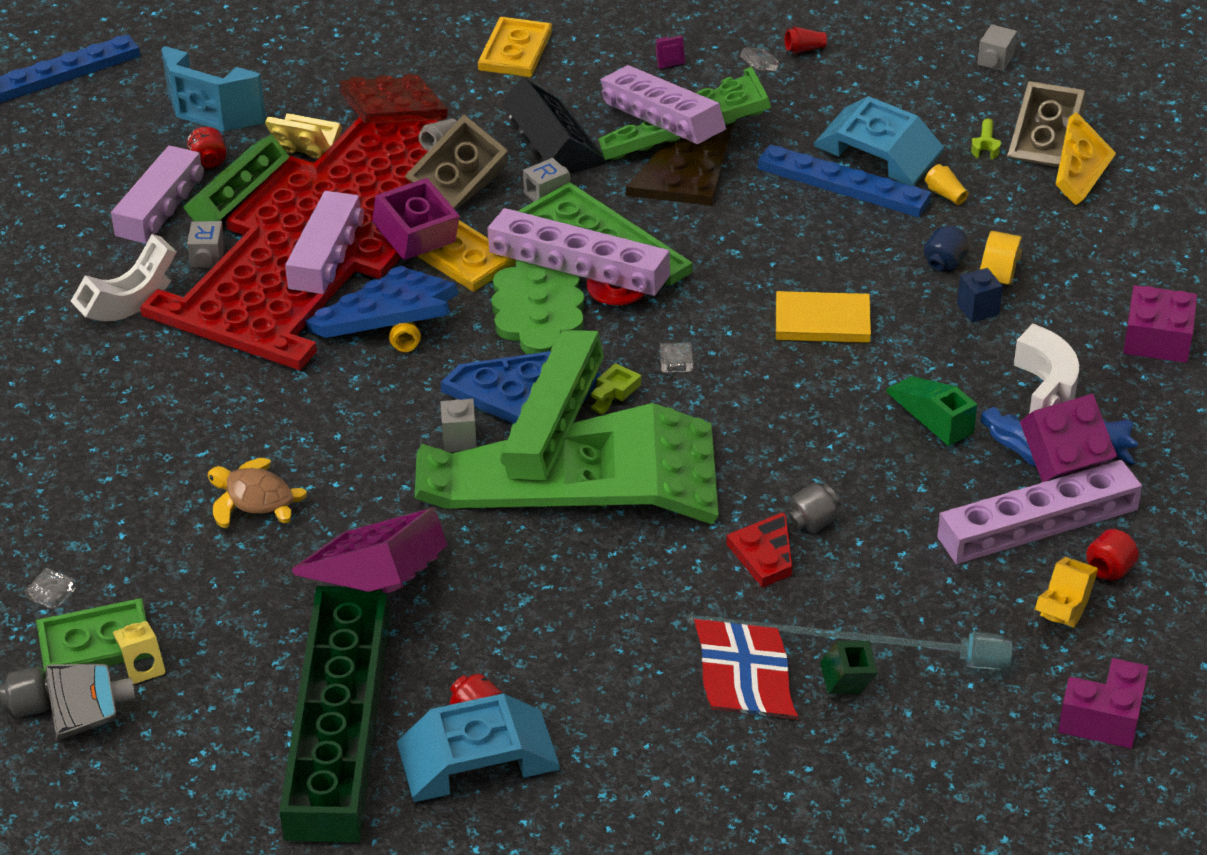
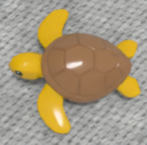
M257 458L242 464L238 470L232 472L221 466L213 467L208 471L207 475L209 481L215 487L227 490L213 505L214 519L217 525L223 528L230 526V517L236 506L249 513L260 514L274 511L278 521L289 523L291 521V509L288 505L305 499L307 491L303 488L290 489L280 477L267 471L266 469L271 466V460L267 458Z

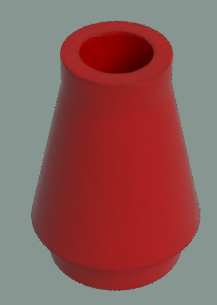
M796 26L792 29H787L784 36L785 49L793 54L824 49L827 44L825 32H817Z

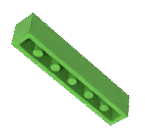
M562 330L556 343H553L551 353L547 361L543 363L537 381L532 385L531 394L527 402L523 403L521 414L517 422L512 425L511 434L506 444L502 445L500 450V461L505 465L508 479H547L603 361L604 353L598 331Z

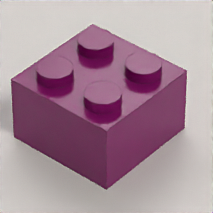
M424 178L376 195L372 222L404 260L454 243L456 241L460 215L428 178Z
M1133 285L1123 354L1187 363L1193 335L1197 294L1159 289L1151 286Z
M1094 394L1034 410L1020 421L1042 482L1098 467L1102 464H1107L1117 457Z

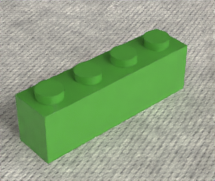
M270 134L247 149L184 205L183 208L193 221H219L289 158V155L276 138Z

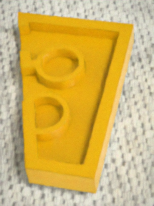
M1077 112L1071 115L1068 120L1056 179L1057 187L1075 205L1084 200L1116 154Z

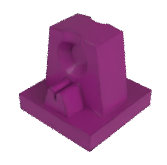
M682 36L662 37L655 41L659 69L685 63Z

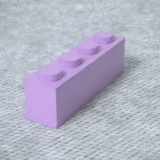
M168 145L111 211L115 236L147 244L151 235L160 230V227L169 216L173 215L183 199L187 198L193 187L202 180L204 168L201 165L200 153Z
M324 191L285 264L288 289L324 294L329 282L332 283L334 281L338 264L343 263L348 245H352L357 227L363 224L364 209L360 208L359 195Z

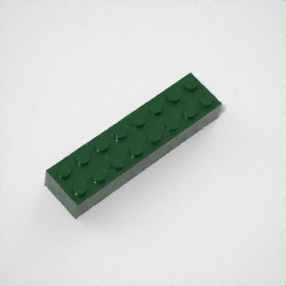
M316 586L279 810L284 841L360 842L390 621L388 593H383L382 588L368 592L350 587Z

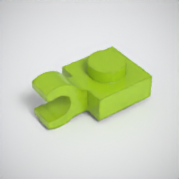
M616 363L597 378L596 389L591 393V397L597 399V401L591 406V410L602 415L609 409L614 398L624 401L641 386L642 375Z

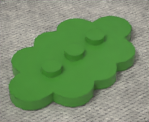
M516 260V267L504 268L494 275L493 289L495 294L492 296L491 304L492 311L496 315L494 320L496 333L506 340L520 341L521 349L526 354L551 351L553 343H556L562 330L582 331L584 325L582 314L584 294L580 290V276Z

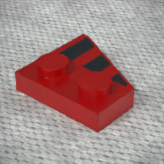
M783 512L727 534L726 545L762 588L792 576L786 515Z

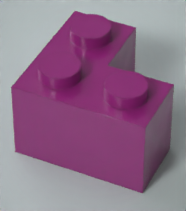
M1112 658L1106 684L1069 676L1058 733L1132 749L1149 666Z

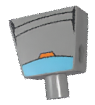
M105 664L46 665L45 673L57 740L114 721L116 717L114 703L135 700L132 678L110 682L108 666Z

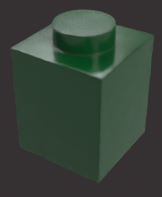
M836 641L820 661L828 694H861L878 673L869 641Z

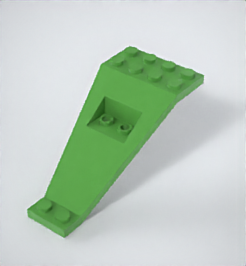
M655 403L573 423L546 480L508 479L505 465L500 461V450L507 440L453 454L425 444H421L417 451L415 499L445 509L588 505L606 507L607 505L653 504L709 524H713L718 517L711 423Z

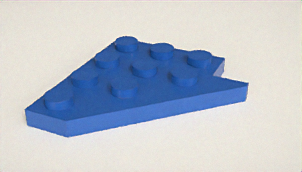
M399 266L391 269L388 275L381 279L367 282L364 288L356 293L342 296L338 303L317 310L315 315L307 319L305 323L308 332L327 338L450 314L446 301L459 295L456 283Z
M551 351L459 364L441 381V392L459 400L473 399L474 407L514 424L517 422L521 414L522 405L527 402L531 394L532 385L537 381L542 365L547 361ZM596 373L584 401L596 389L597 378L602 374Z

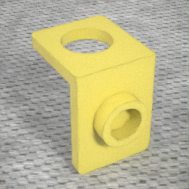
M147 621L130 624L113 632L114 638L122 651L128 677L132 678L133 684L165 674L157 638ZM149 653L154 657L153 666L143 672L134 668L135 658L139 654Z

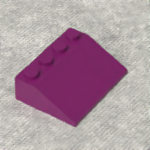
M432 507L345 531L294 566L292 571L294 575L368 592L382 588L383 593H389L404 586L403 582L416 577L415 572L427 568L426 563L438 559V553L448 545L436 509Z

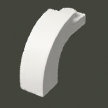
M152 234L138 260L128 272L111 280H101L85 275L71 302L85 317L99 321L121 320L140 312V306L157 289L165 291L171 280L165 275V272L177 252L162 237Z
M1032 323L1017 339L1014 366L1029 371L1044 381L1032 394L1029 414L1034 410L1075 399L1079 374L1078 358L1071 346L1052 331Z

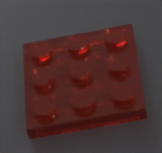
M405 74L403 77L398 78L380 75L376 79L351 77L349 80H340L339 92L365 124L447 119L448 108L418 75Z

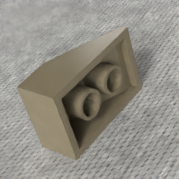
M1028 81L1007 155L1008 159L1059 167L1069 117L1077 112L1084 119L1087 108L1085 90Z
M463 115L405 175V178L411 183L428 178L456 210L486 187L508 164V150L467 116Z

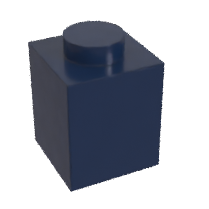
M988 268L960 275L957 305L971 322L999 315L1003 285Z

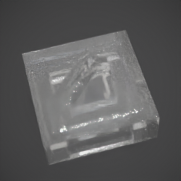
M745 47L740 54L742 59L758 70L776 71L779 65V61L764 49Z
M691 342L660 343L661 372H693Z
M45 568L25 589L26 597L31 601L56 610L76 588L75 580Z

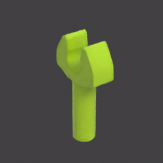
M989 118L984 119L982 122L981 137L972 138L971 153L975 158H979L981 150L990 151V159L992 160L1000 154L1001 141L992 138L994 122Z

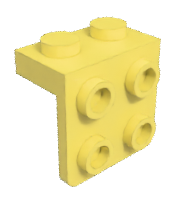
M288 113L284 120L267 117L265 121L269 132L276 138L286 153L300 152L319 159L340 137L342 131L340 123Z

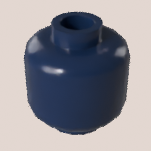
M955 226L939 227L925 244L923 252L929 266L934 270L953 271L960 265L968 253L969 244L965 233Z

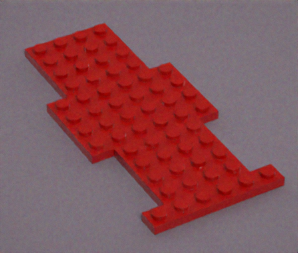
M373 102L315 163L289 155V158L226 219L227 230L244 236L184 297L157 289L140 306L141 315L301 370L317 352L316 342L297 336L306 326L305 321L314 316L315 312L327 303L355 271L381 279L401 258L399 253L372 222L375 197L378 194L411 183L405 178V175L428 152L420 144L419 133L425 125L439 121ZM324 191L359 195L360 208L364 209L363 224L357 227L352 245H348L343 263L338 264L334 281L332 283L329 282L324 294L288 289L285 264Z

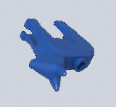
M996 407L983 411L980 422L990 429V434L993 438L1022 455L1023 459L1030 465L1036 466L1018 417L1013 414L1002 417ZM1130 420L1104 421L1117 457L1128 464L1134 465L1135 461L1127 448L1138 446L1137 441L1131 438L1133 422Z

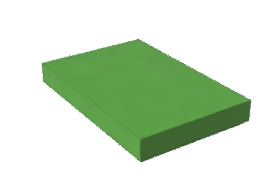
M142 598L36 620L44 671H46V665L105 664L111 666L125 663L122 651L114 638L113 632L127 625L146 621ZM149 653L139 654L135 658V660L149 658L153 656Z

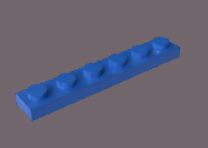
M127 34L114 37L112 40L100 44H92L75 52L65 53L48 61H40L23 69L13 70L8 74L0 76V103L140 57L139 47Z
M770 144L758 159L759 170L916 217L921 216L931 201L930 191L899 183L889 178L872 175L862 170L838 165L835 162L811 157L808 154L794 152L781 146Z

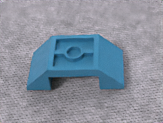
M167 46L161 49L168 95L176 117L221 131L259 125L266 121L260 73L235 67L225 78H220L190 69L187 52Z
M869 96L846 106L814 142V147L838 157L850 145L888 161V177L910 186H915L944 151V146L919 116Z
M504 693L430 709L397 741L398 751L413 802L449 795L450 774L518 760L523 778L560 770V765L541 710Z

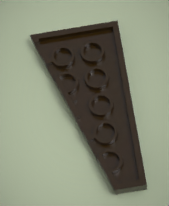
M736 121L725 125L726 129L699 144L682 137L674 142H666L625 186L626 196L712 206Z

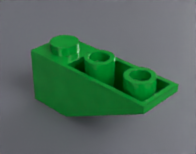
M911 376L886 388V392L948 446L974 434L978 404L958 387Z

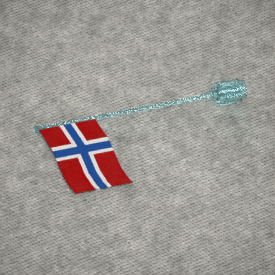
M695 611L690 612L687 616L688 623L693 626L695 625L702 649L703 687L707 701L713 710L799 720L790 696L787 655L779 632L959 651L960 659H966V667L1001 671V667L1010 668L1013 639H1006L1003 634L970 631L969 638L962 637L961 644L699 616L695 615Z

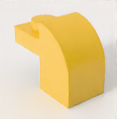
M991 231L985 246L980 270L988 268L1000 283L1012 285L1016 263L1021 259L1022 249H1020L1022 236Z
M1068 557L1062 558L1055 564L1048 590L1038 596L1035 610L1040 611V616L1050 621L1074 628L1087 605L1098 568Z

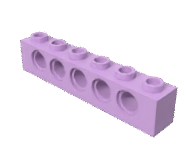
M627 65L600 79L603 87L602 96L608 105L696 144L726 129L718 102Z
M506 208L499 213L487 228L489 253L606 282L626 289L655 296L670 276V250Z
M1122 460L1102 464L1098 467L941 512L937 537L955 564H959L1136 511L1139 506L1142 485Z

